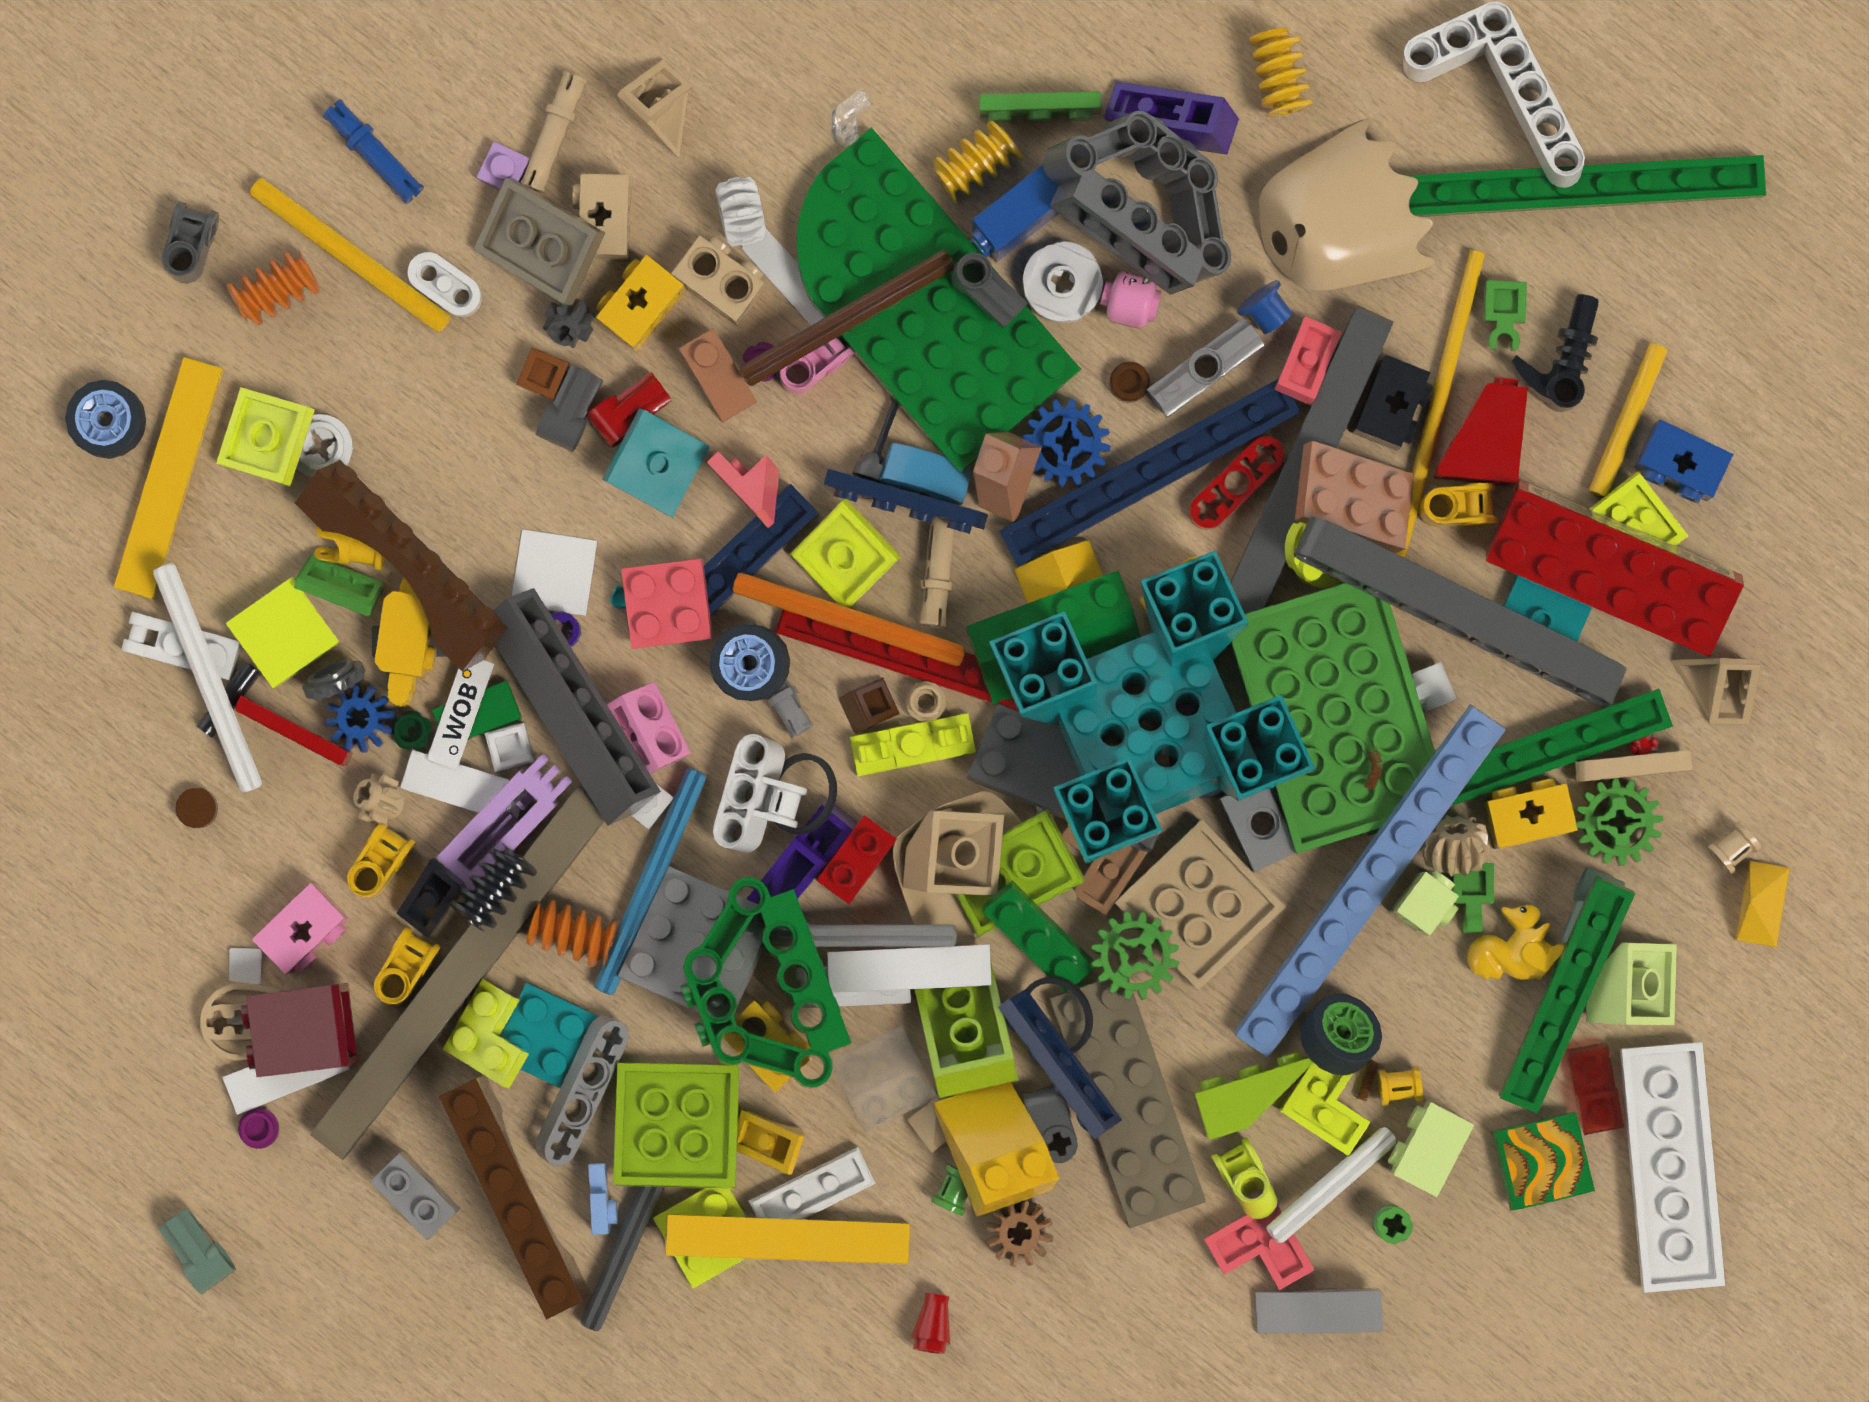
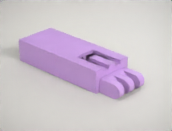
M544 753L526 771L521 768L436 857L446 868L464 881L469 889L474 890L475 888L469 878L471 874L481 877L485 876L479 863L481 861L490 864L495 863L489 850L494 848L504 851L505 847L502 842L514 850L559 803L556 798L572 782L568 776L563 777L556 787L550 782L561 770L556 765L545 775L538 771L545 766L549 759ZM525 790L527 792L516 805L523 811L534 799L537 803L519 820L506 807Z

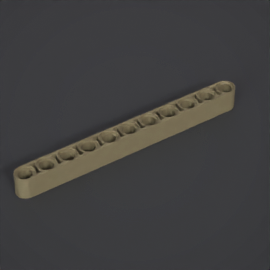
M579 785L523 856L524 859L535 867L537 874L535 876L521 874L528 886L525 889L511 887L517 896V900L515 902L501 900L507 909V913L501 915L492 912L491 914L496 920L497 925L495 928L482 925L481 927L484 932L473 924L469 926L312 1131L310 1136L340 1159H345L472 995L481 980L485 978L535 913L539 902L541 901L542 903L604 823V819L583 786Z

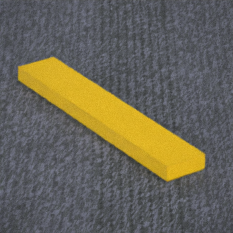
M183 357L113 588L149 599H155L158 584L153 572L156 568L166 563L222 379L223 368Z
M667 1214L665 1255L908 1264L910 1223Z

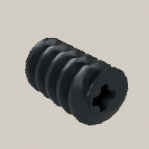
M503 842L504 851L494 848L489 850L495 860L494 864L484 861L479 863L485 876L481 877L474 874L469 876L475 886L474 890L464 887L459 889L465 899L464 903L454 900L449 902L450 906L457 913L483 932L482 925L495 928L497 925L496 920L491 914L492 912L501 915L507 913V909L501 901L502 899L510 902L517 900V896L511 887L525 889L528 886L521 874L524 873L530 876L537 874V870L532 864Z

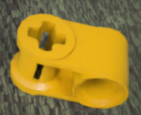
M1473 483L1433 489L1421 498L1418 510L1419 517L1424 523L1434 527L1458 525L1474 527L1498 524V517L1493 516L1492 491L1496 490L1495 483ZM1432 497H1440L1446 501L1448 513L1445 517H1437L1430 511L1429 505Z
M379 823L365 843L363 851L349 870L347 875L349 888L356 895L366 899L380 896L396 872L405 864L417 842L413 839L407 841L389 829L388 823L386 825ZM385 840L396 847L397 851L395 852L384 845L383 841ZM365 869H373L378 876L376 886L369 891H362L357 884L359 873Z
M409 926L405 927L388 955V959L374 982V991L377 997L387 1004L400 1005L407 1002L421 979L425 977L442 949V946L439 944L432 946L412 934L413 929ZM410 946L418 952L422 953L423 957H420L415 953L411 952L410 950H408V947ZM392 975H398L404 981V991L396 998L388 997L383 987L385 980Z

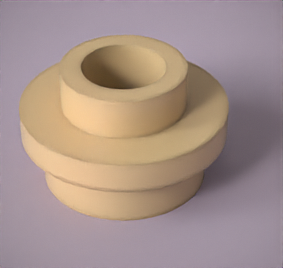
M920 682L909 690L906 696V707L909 714L918 721L936 720L945 710L946 697L943 690L935 683ZM924 694L930 695L934 700L933 706L928 710H924L918 705V699Z

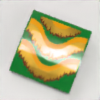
M1568 1112L1534 1122H1525L1491 1131L1510 1211L1595 1191L1576 1112Z

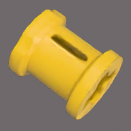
M1412 1066L1409 1071L1386 1073L1385 1069L1377 1071L1379 1097L1382 1106L1388 1105L1393 1100L1413 1098L1416 1102H1423V1087L1419 1066Z

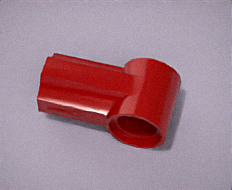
M651 372L620 395H613L602 401L587 414V417L609 448H613L622 442L639 408L655 415V413L672 402V399Z

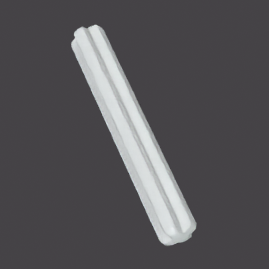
M1386 1127L1379 1128L1349 1156L1267 1225L1266 1229L1269 1235L1277 1243L1285 1242L1397 1144V1139Z

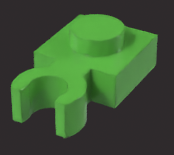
M1486 280L1483 322L1495 323V329L1488 337V348L1490 351L1496 350L1497 338L1500 335H1505L1510 339V351L1515 352L1518 349L1520 337L1514 329V324H1524L1526 322L1527 282Z

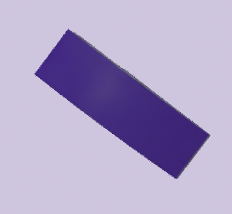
M827 800L819 807L805 826L811 824L820 816ZM835 804L828 819L818 829L807 834H798L761 879V882L768 889L770 897L794 889L797 899H799L840 849L858 822ZM753 889L746 899L759 904V894Z

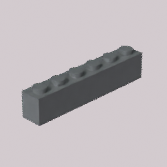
M535 588L506 598L493 610L498 618L508 627L496 643V647L607 826L635 814L661 792Z

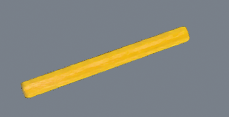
M259 178L251 187L249 193L254 199L432 330L441 333L447 327L451 320L448 313L264 178Z

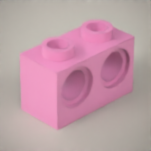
M655 681L626 693L607 704L650 775L671 766L691 754Z

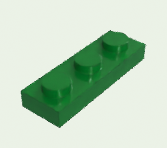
M1013 880L983 904L982 912L1048 977H1060L1073 984H1077L1095 969L1091 967V963L1094 960ZM1058 985L1065 993L1068 991L1065 987Z

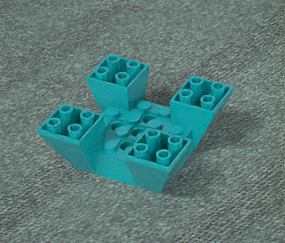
M1216 550L1141 580L1140 584L1151 633L1086 659L1065 611L989 641L1021 717L1059 726L1079 771L1080 777L1053 787V790L1085 863L1162 833V828L1155 814L1209 792L1220 789L1237 801H1241L1315 770L1282 695L1236 713L1213 660L1248 625V620ZM1128 684H1138L1144 691L1138 695H1130L1123 688ZM1189 704L1195 707L1197 712L1191 716H1184L1177 711V708L1181 705ZM1151 719L1156 721L1160 727L1155 731H1146L1139 724L1144 720ZM1114 734L1119 736L1123 742L1118 746L1112 747L1104 744L1102 739L1107 735ZM1168 755L1175 759L1176 764L1165 768L1159 766L1155 760L1159 756Z

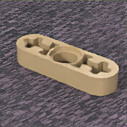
M1692 750L1575 762L1577 782L1694 770Z

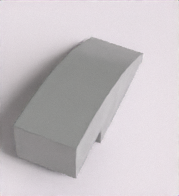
M1326 1288L1255 1292L1257 1333H1354L1383 1331L1381 1290L1379 1288Z

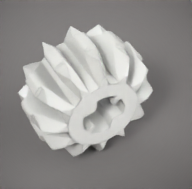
M736 177L728 179L726 182L718 183L716 197L726 241L732 247L738 245L743 247L764 240L766 235L765 219L755 181L751 177Z

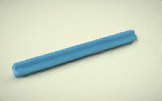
M692 768L685 770L613 939L604 967L602 965L594 983V988L608 995H613L616 992L621 980L618 977L620 970L672 861L706 781V775Z

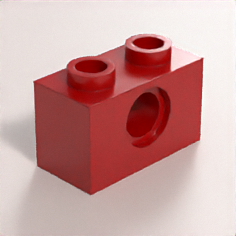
M864 815L816 881L850 905L897 839Z

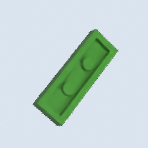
M1100 91L980 94L979 96L980 117H988V122L993 121L995 123L1012 122V117L1028 116L1029 122L1052 121V116L1068 115L1069 121L1092 120V115L1100 114L1101 109Z

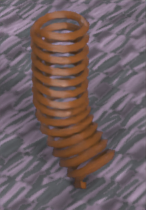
M1378 749L1368 754L1371 761L1370 771L1372 772H1369L1368 780H1366L1368 783H1365L1364 787L1369 790L1376 789L1377 781H1379L1380 773H1382L1380 770L1383 769L1378 767L1383 765L1378 764L1382 762L1380 760L1382 759L1381 755H1378L1380 752H1377Z

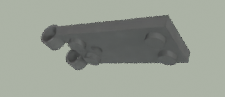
M997 704L967 775V780L1033 807L1038 806L1044 811L1048 809L1051 814L1066 819L1053 787L1078 778L1080 774L1060 728L1021 717L1019 712ZM1158 834L1130 846L1141 851L1151 852Z

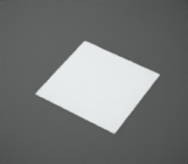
M522 529L512 596L535 588L549 611L586 616L597 541Z

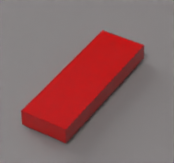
M240 696L234 707L238 713L340 766H347L353 755L352 752L345 750L343 747L247 697Z

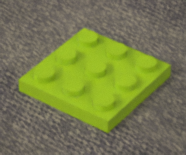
M617 1063L613 1185L736 1189L739 1065Z

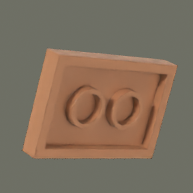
M1310 441L1303 445L1295 521L1307 524L1310 517L1322 518L1389 551L1397 553L1405 550L1413 473L1325 444Z

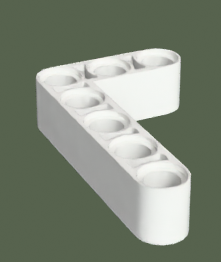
M1495 1L1486 3L1408 41L1404 50L1403 70L1406 76L1415 82L1429 81L1485 55L1548 180L1553 185L1562 188L1570 187L1578 182L1585 160L1583 150L1512 11L1507 5ZM1496 19L1502 22L1504 28L1496 32L1490 31L1484 26V22ZM1453 36H1461L1466 39L1468 45L1463 48H1454L1450 46L1447 40ZM1416 53H1425L1430 56L1432 61L1426 65H1418L1412 61L1411 56ZM1506 54H1515L1520 57L1522 63L1517 66H1508L1502 61L1501 57ZM1531 88L1537 91L1540 97L1534 101H1526L1519 95V92L1523 89ZM1542 123H1550L1556 127L1558 132L1552 136H1544L1537 130V126ZM1560 158H1568L1573 161L1575 168L1571 171H1562L1557 168L1555 161Z

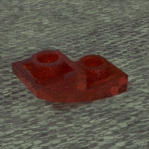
M1607 1043L1567 1049L1570 1075L1583 1134L1588 1135L1624 1128L1619 1092L1614 1082L1610 1051Z

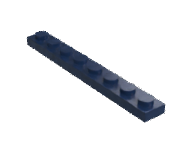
M1277 379L1001 529L999 534L1017 567H1020L1297 416L1301 411L1292 397L1274 390Z

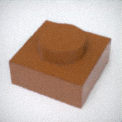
M532 347L516 385L555 401L570 364Z

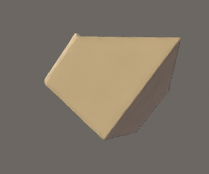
M662 59L621 89L617 97L625 110L680 159L688 93L692 85Z
M1707 658L1670 660L1707 715L1709 723L1749 725L1761 668V661L1759 659Z

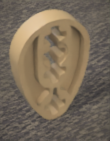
M236 983L226 985L215 991L205 1002L200 1016L201 1033L206 1044L212 1051L223 1058L239 1061L247 1060L246 1046L252 1045L250 1029H244L243 1027V1033L241 1034L237 1033L236 1026L223 1027V1034H218L217 1027L210 1026V1019L217 1016L218 1010L222 1011L224 1018L236 1017L237 1010H241V1005L247 1004L246 996L285 990L262 984Z

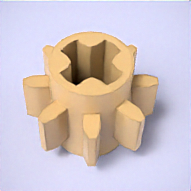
M371 774L370 779L362 780L356 787L353 797L355 806L362 809L359 818L371 824L377 822L386 825L388 820L398 817L404 805L403 793L395 790L399 781L384 774L381 777Z

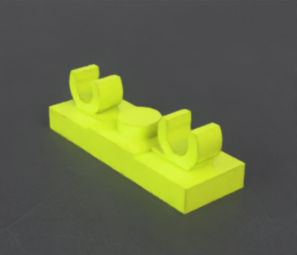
M968 713L850 737L858 777L976 753Z

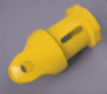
M319 527L316 528L317 536L334 540L338 546L337 549L327 547L315 549L314 556L317 559L348 565L350 562L372 565L375 570L382 571L385 557L378 551L357 539L339 533L325 532Z

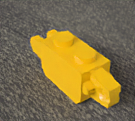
M404 577L402 578L399 591H392L384 597L374 661L382 672L389 674L387 698H389V702H392V705L395 704V706L400 708L402 706L406 707V705L410 706V702H413L417 678L426 679L427 670H434L437 648L431 646L432 633L423 607Z

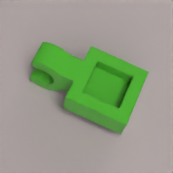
M1494 863L1482 864L1481 871H1469L1468 876L1458 873L1451 877V881L1455 884L1452 891L1459 896L1454 904H1464L1463 933L1483 932L1482 904H1494Z

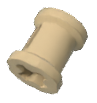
M1738 821L1730 834L1716 845L1711 843L1707 850L1720 867L1731 875L1735 872L1734 866L1752 851L1757 853L1762 847L1752 833Z

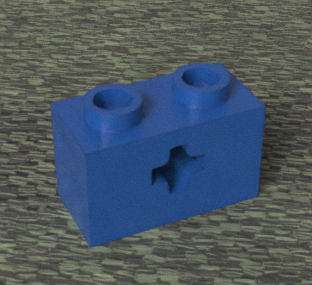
M1660 419L1654 423L1634 467L1643 471L1641 475L1645 480L1659 486H1663L1664 482H1667L1679 488L1677 492L1679 496L1691 502L1699 503L1701 499L1708 501L1714 497L1734 454ZM1684 455L1687 457L1685 464L1691 467V469H1686L1679 473L1677 471L1678 464L1672 460Z

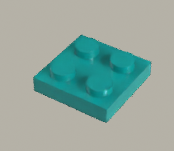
M526 983L519 997L520 1001L510 1016L501 1036L529 1053L520 1070L561 1088L590 1024L599 1016L530 983Z

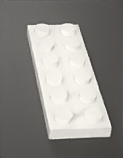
M1691 1042L1621 1048L1619 1051L1642 1292L1725 1286L1703 1043Z

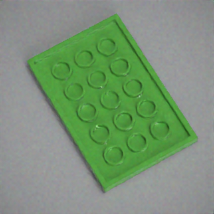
M1344 583L1245 614L1248 625L1231 642V646L1249 705L1253 707L1282 695L1315 767V770L1275 786L1295 853L1298 854L1381 828L1435 753L1390 604ZM1378 749L1377 752H1380L1378 755H1381L1380 757L1382 758L1380 759L1382 762L1378 764H1383L1378 767L1383 769L1380 770L1382 773H1380L1381 776H1379V781H1377L1376 789L1369 790L1364 787L1365 783H1368L1366 780H1368L1369 772H1372L1370 771L1371 761L1368 754Z

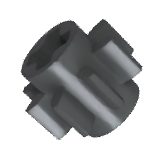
M575 299L573 305H565L561 302L558 305L551 302L544 314L548 319L543 329L548 331L550 338L555 343L562 346L574 348L579 339L587 342L594 330L590 325L595 315L590 313L588 306L579 299Z

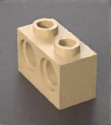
M699 235L671 275L684 284L688 291L738 327L766 289L765 282L760 280L764 274L746 260L740 265L728 255L731 249L717 238L712 236L707 241ZM703 256L711 257L716 261L715 270L706 276L699 275L694 271L695 262ZM734 280L746 282L749 286L748 293L741 299L730 298L726 294L729 283Z

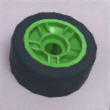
M1332 994L1324 997L1306 1015L1300 1029L1301 1043L1309 1059L1320 1069L1333 1075L1347 1076L1358 1072L1379 1051L1382 1041L1381 1026L1374 1012L1363 1001L1348 994Z

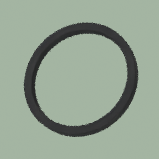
M801 753L786 759L780 779L784 772L793 764L803 760H812L818 763L826 773L829 783L828 800L820 816L807 826L794 828L775 822L778 827L789 833L807 834L818 829L828 819L836 802L837 781L831 766L824 759L813 754Z
M1049 976L1034 981L1026 988L1030 994L1040 985L1057 984L1071 991L1079 1000L1085 1015V1029L1079 1042L1070 1048L1073 1053L1077 1052L1087 1043L1093 1028V1014L1086 996L1075 984L1064 978Z

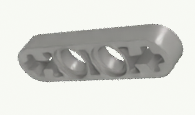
M599 1016L590 1024L537 1137L535 1145L538 1155L554 1166L566 1165L575 1156L627 1045L629 1034L626 1025L612 1016ZM605 1031L614 1033L611 1040L602 1038ZM595 1049L604 1052V1058L595 1054ZM597 1062L599 1067L598 1075L592 1081L585 1082L583 1080L584 1069L590 1063ZM580 1099L581 1111L576 1117L567 1119L566 1107L571 1101ZM562 1123L571 1128L570 1131L567 1132L564 1129H560V1124ZM561 1142L562 1146L560 1150L550 1149L552 1143Z

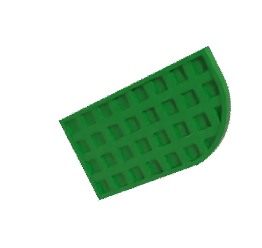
M872 127L820 171L808 190L799 215L796 234L798 269L808 298L823 318L941 250L947 251L954 262V267L966 254H981ZM972 265L963 266L962 274L965 280L970 283L981 281V273L978 268ZM951 271L840 335V338L854 351L859 360L960 474L977 460L985 434L1010 432L1081 371V368L1027 306L1002 329L968 295H964L955 289L951 280Z

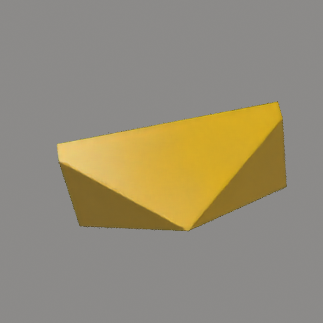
M1754 861L1748 862L1736 941L1777 947L1790 868Z

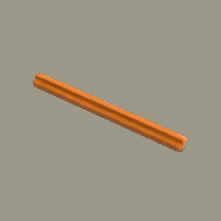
M738 573L733 585V592L735 594L954 666H959L962 663L965 654V647L961 644L751 575Z

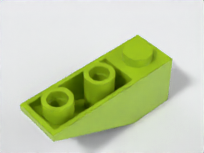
M1300 1051L1276 1058L1278 1065L1263 1070L1261 1063L1239 1069V1078L1224 1082L1222 1075L1199 1082L1201 1089L1194 1091L1193 1095L1207 1139L1212 1140L1249 1128L1313 1064V1061L1308 1056L1301 1058Z

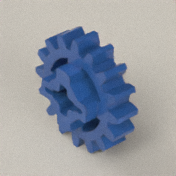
M1070 399L1067 408H1061L1058 400L1053 401L1052 412L1049 413L1043 407L1038 410L1042 419L1040 422L1032 419L1029 420L1028 426L1034 430V434L1024 435L1023 439L1041 446L1043 450H1050L1057 459L1056 468L1047 462L1040 451L1034 472L1040 469L1045 470L1044 482H1049L1055 476L1058 477L1059 487L1063 488L1066 479L1072 478L1073 483L1077 487L1081 484L1080 475L1085 474L1092 480L1096 476L1092 466L1104 467L1106 461L1099 454L1110 451V445L1101 443V439L1108 436L1110 432L1109 429H1098L1097 425L1103 418L1101 414L1093 418L1088 416L1090 405L1086 404L1080 411L1075 409L1074 399ZM1063 417L1062 425L1054 432H1042L1050 422ZM1077 419L1089 428L1093 438L1083 436L1076 427ZM1067 426H1070L1071 440L1078 443V447H1071L1067 460L1064 461L1062 446L1056 444L1055 440H1062L1064 434H1066ZM1081 454H1091V457L1085 464L1071 469L1072 461Z

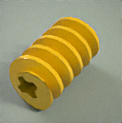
M1291 28L1272 29L1249 37L1250 45L1260 47L1252 53L1253 60L1263 63L1255 69V74L1260 78H1267L1258 85L1261 93L1270 94L1261 101L1263 108L1272 109L1271 112L1265 115L1266 117L1296 113L1313 104L1312 99L1300 98V94L1308 90L1310 84L1297 82V78L1307 73V68L1294 67V62L1303 58L1304 53L1291 51V47L1301 41V38L1298 36L1288 35V31Z
M989 121L986 124L988 136L980 130L973 132L975 145L967 139L960 141L962 154L951 147L947 149L946 153L949 163L940 157L933 159L935 174L956 205L958 204L957 190H960L969 197L972 195L969 182L973 181L982 188L985 186L982 176L984 172L994 179L998 177L996 164L999 163L1006 169H1011L1009 155L1013 154L1023 161V156L1010 135L1003 127H1000L993 121Z

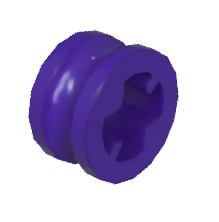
M565 612L551 615L555 622L560 621L566 624L570 621L572 623L573 630H569V632L573 635L567 641L571 647L579 641L581 635V626L578 620Z

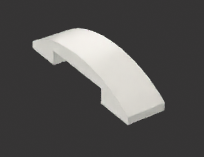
M990 945L827 952L829 984L833 993L991 985Z

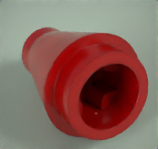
M925 1293L924 1303L911 1335V1339L914 1340V1350L945 1354L946 1345L951 1344L948 1309L949 1296Z

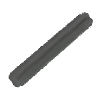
M663 1187L639 1188L581 1318V1325L593 1331H599L602 1328L663 1191Z

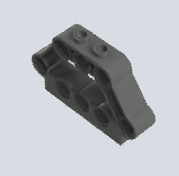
M1134 111L1109 122L1102 132L1090 137L1083 135L1074 136L1048 148L1044 153V170L1047 176L1058 185L1050 206L1168 294L1172 295L1191 288L1195 283L1222 274L1229 268L1231 251L1223 237L1215 190L1218 182L1216 168L1208 158L1196 150V147L1191 142L1181 139L1168 129L1162 120L1144 111ZM1114 157H1128L1132 160L1137 172L1147 180L1157 179L1164 185L1170 200L1173 223L1165 224L1161 221L1155 208L1146 201L1136 202L1129 197L1121 181L1115 178L1105 179L1095 171L1096 165Z

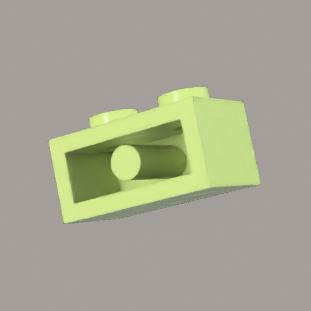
M1430 871L1429 874L1427 872H1417L1389 912L1420 935L1430 936L1437 926L1445 927L1456 914L1458 907L1454 905V902L1459 896L1451 891L1455 884L1438 871Z
M1426 1101L1424 1107L1419 1105L1415 1107L1407 1123V1127L1412 1130L1405 1143L1398 1141L1389 1157L1388 1163L1393 1165L1390 1171L1391 1174L1438 1197L1474 1124L1432 1102Z

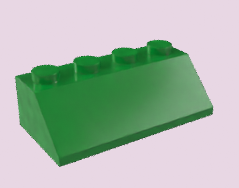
M1119 570L966 626L967 637L993 705L1013 697L990 647L989 641L1064 611L1086 659L1141 637Z

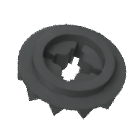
M351 659L336 661L312 673L302 689L308 699L321 700L325 697L330 698L335 694L343 693L348 688L354 687L355 683L362 680L366 670L361 661H352Z

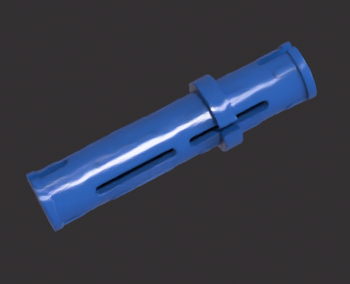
M342 99L334 103L336 107L330 106L322 117L347 141L346 146L350 151L356 150L401 197L405 204L410 203L413 200L412 196L417 197L424 189V186L372 134L374 129L368 123L364 125L344 104Z

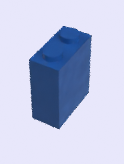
M1043 164L972 220L971 235L973 238L971 242L985 257L991 255L997 263L1059 214L1058 211L1050 206L1058 185L1047 176Z

